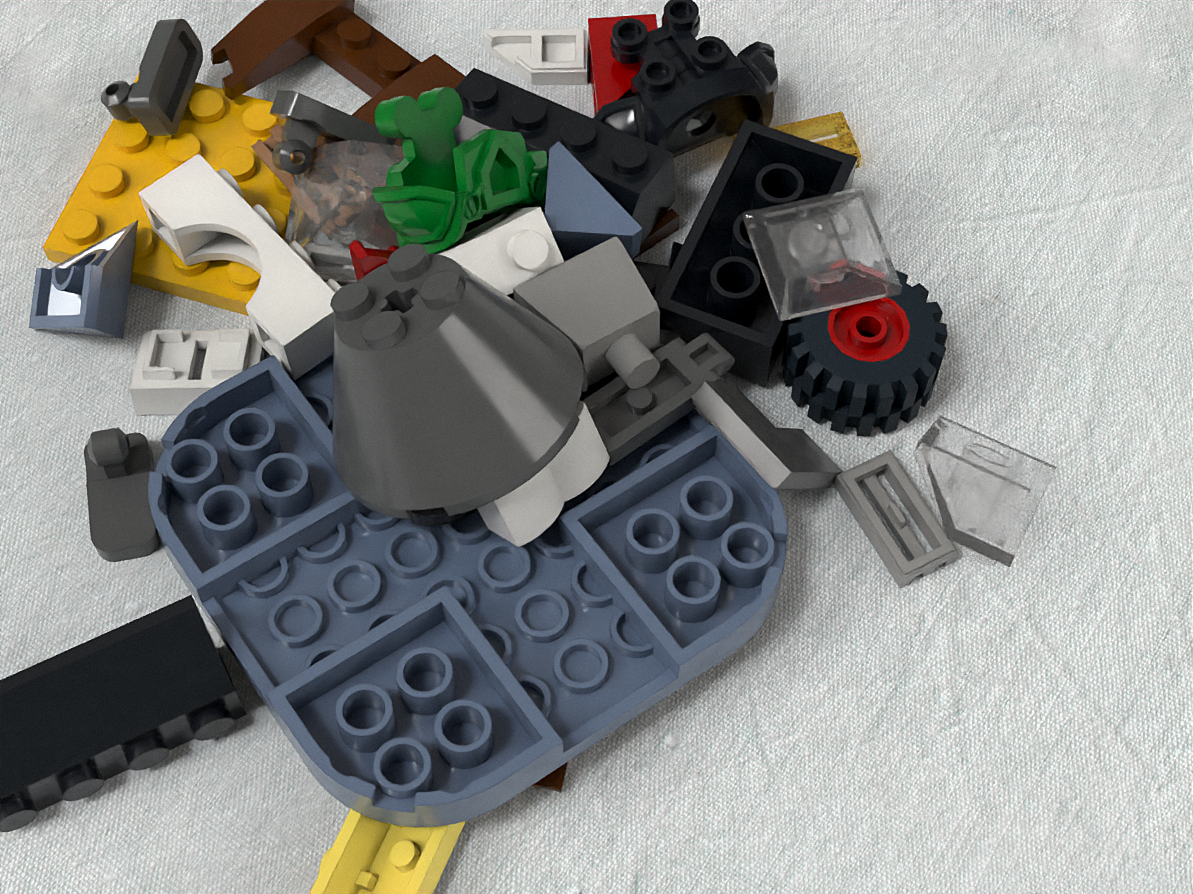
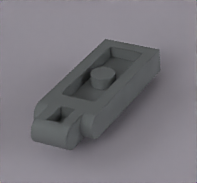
M709 333L701 334L688 344L681 338H675L654 352L653 355L659 361L660 368L656 376L643 387L637 389L629 388L622 378L618 376L582 400L586 404L609 454L608 467L695 409L696 406L692 403L691 396L704 381L724 383V379L721 376L732 367L735 359Z

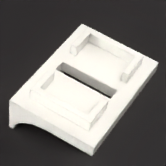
M239 328L143 331L129 388L136 415H179L203 393L263 361L265 349L257 341L254 330ZM198 349H206L200 380H192Z

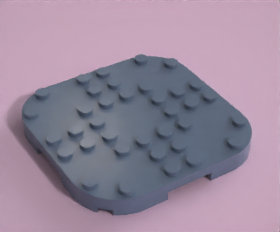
M514 292L507 295L514 300ZM334 353L295 381L272 355L203 393L190 403L168 427L161 439L164 449L157 463L156 470L149 473L148 498L151 514L167 556L308 770L331 796L346 807L374 820L397 826H445L467 821L490 812L732 655L757 633L768 618L779 593L786 559L787 521L776 489H773L713 424L709 425L696 409L684 415L612 466L608 467L607 465L601 476L588 489L564 502L560 514L549 528L534 540L520 547L489 530L477 508L452 516H448L444 507L411 510V519L396 518L373 511L351 495L335 468L332 446ZM617 372L592 385H587V391H581L579 400H584L619 376Z

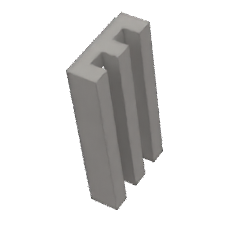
M891 450L836 475L834 487L900 589L911 584L914 577L921 575L923 578L933 573L936 566L943 564L945 567L956 561L959 551ZM880 471L883 473L933 550L927 553L924 551L905 522L906 519L896 503L890 499L875 476L876 473ZM857 482L861 483L911 561H907Z

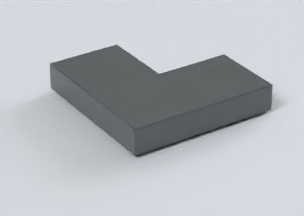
M704 381L691 396L692 403L773 489L830 488L835 482L836 475L843 472L803 429L775 427L734 383Z

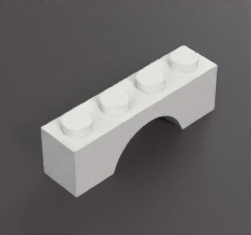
M197 154L138 193L152 229L186 266L210 260H228L244 264L261 275L259 285L245 307L257 341L271 356L274 355L294 381L334 353L335 313L330 303L335 292L342 287L333 279L324 282L315 273V266L303 247L296 241L287 244L279 236L278 228L269 213L261 205L257 204L251 207L243 199V193L239 185L227 170L222 168L216 172L200 154Z

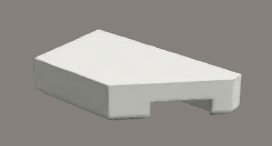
M587 28L484 29L485 49L529 84L587 85Z

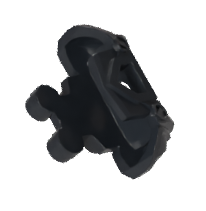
M670 0L664 6L662 26L647 32L645 24L633 18L622 19L613 26L610 38L612 56L621 63H639L641 65L640 71L631 79V90L635 96L603 105L593 119L673 153V158L722 138L724 135L731 137L738 134L745 119L768 127L773 118L774 98L778 89L775 51L770 44L757 41L747 46L735 56L727 44L720 38L705 36L696 40L695 37H697L700 30L699 8L693 0ZM691 119L699 120L702 126L690 131L686 130V126Z

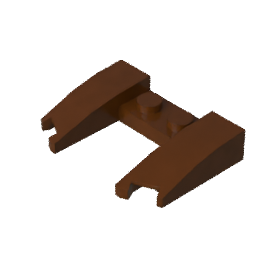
M266 0L252 10L211 49L212 64H221L228 60L233 71L232 74L222 78V89L225 96L230 100L235 99L307 56L314 54L371 97L352 116L375 126V110L381 101L390 100L398 96H410L417 101L421 93L431 91L434 88L450 87L455 89L466 76L436 54L420 62L354 13L355 0ZM327 138L324 139L339 156L343 154L367 161L363 178L385 161L384 159H377L362 154ZM401 139L396 140L391 156L402 147ZM313 149L311 151L312 162L317 168L328 171L329 164Z

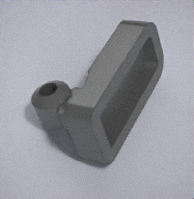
M185 19L159 20L154 27L139 66L140 73L137 83L129 85L125 81H115L103 90L101 102L114 119L124 121L137 117L151 136L175 135L177 133L203 61L201 42Z
M291 90L277 91L269 113L279 119H287L280 136L282 141L277 143L272 151L273 164L283 173L301 174L309 168L312 161L310 150L314 149L318 135L362 154L384 160L390 159L397 140L395 138L383 137L375 125ZM291 153H293L292 161L290 160Z
M119 427L92 432L84 448L91 541L98 554L109 562L149 556L158 549L161 538L151 514L148 498L150 471H155L153 452L147 438L141 433L125 434Z

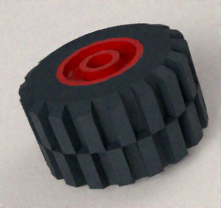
M856 264L842 266L841 275L836 276L831 270L819 275L817 286L808 283L800 292L799 302H794L790 311L782 359L784 364L782 375L785 386H792L791 398L797 407L809 405L807 416L810 419L819 423L825 418L832 422L830 430L842 434L844 433L845 426L856 428L857 436H871L872 428L877 426L885 434L897 429L899 418L907 424L917 417L920 406L925 407L932 395L946 351L944 346L948 336L947 325L940 323L943 312L938 302L927 303L929 291L923 285L918 283L913 287L906 283L908 275L898 270L894 272L893 276L881 273L883 268L881 265L869 264L868 271H858Z

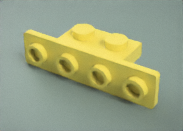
M350 809L333 846L328 849L321 860L318 877L309 894H433L466 821L438 827L397 826L374 820Z

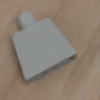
M617 236L513 288L514 301L561 331L572 342L585 368L587 385H592L617 372L629 388L637 389L648 384L658 373L660 363L652 352L660 345L659 308Z

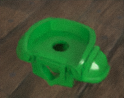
M440 87L434 88L431 91H425L420 94L417 101L410 96L393 97L378 104L375 110V124L383 137L401 139L404 159L389 168L386 176L387 186L374 187L373 195L375 201L382 204L391 229L396 231L399 248L409 244H420L425 247L428 254L437 253L455 245L463 237L464 232H468L514 208L541 207L543 212L548 175L546 151L527 152L525 140L521 133L495 129H481L456 147L453 128L461 121L463 104L459 94L453 88Z

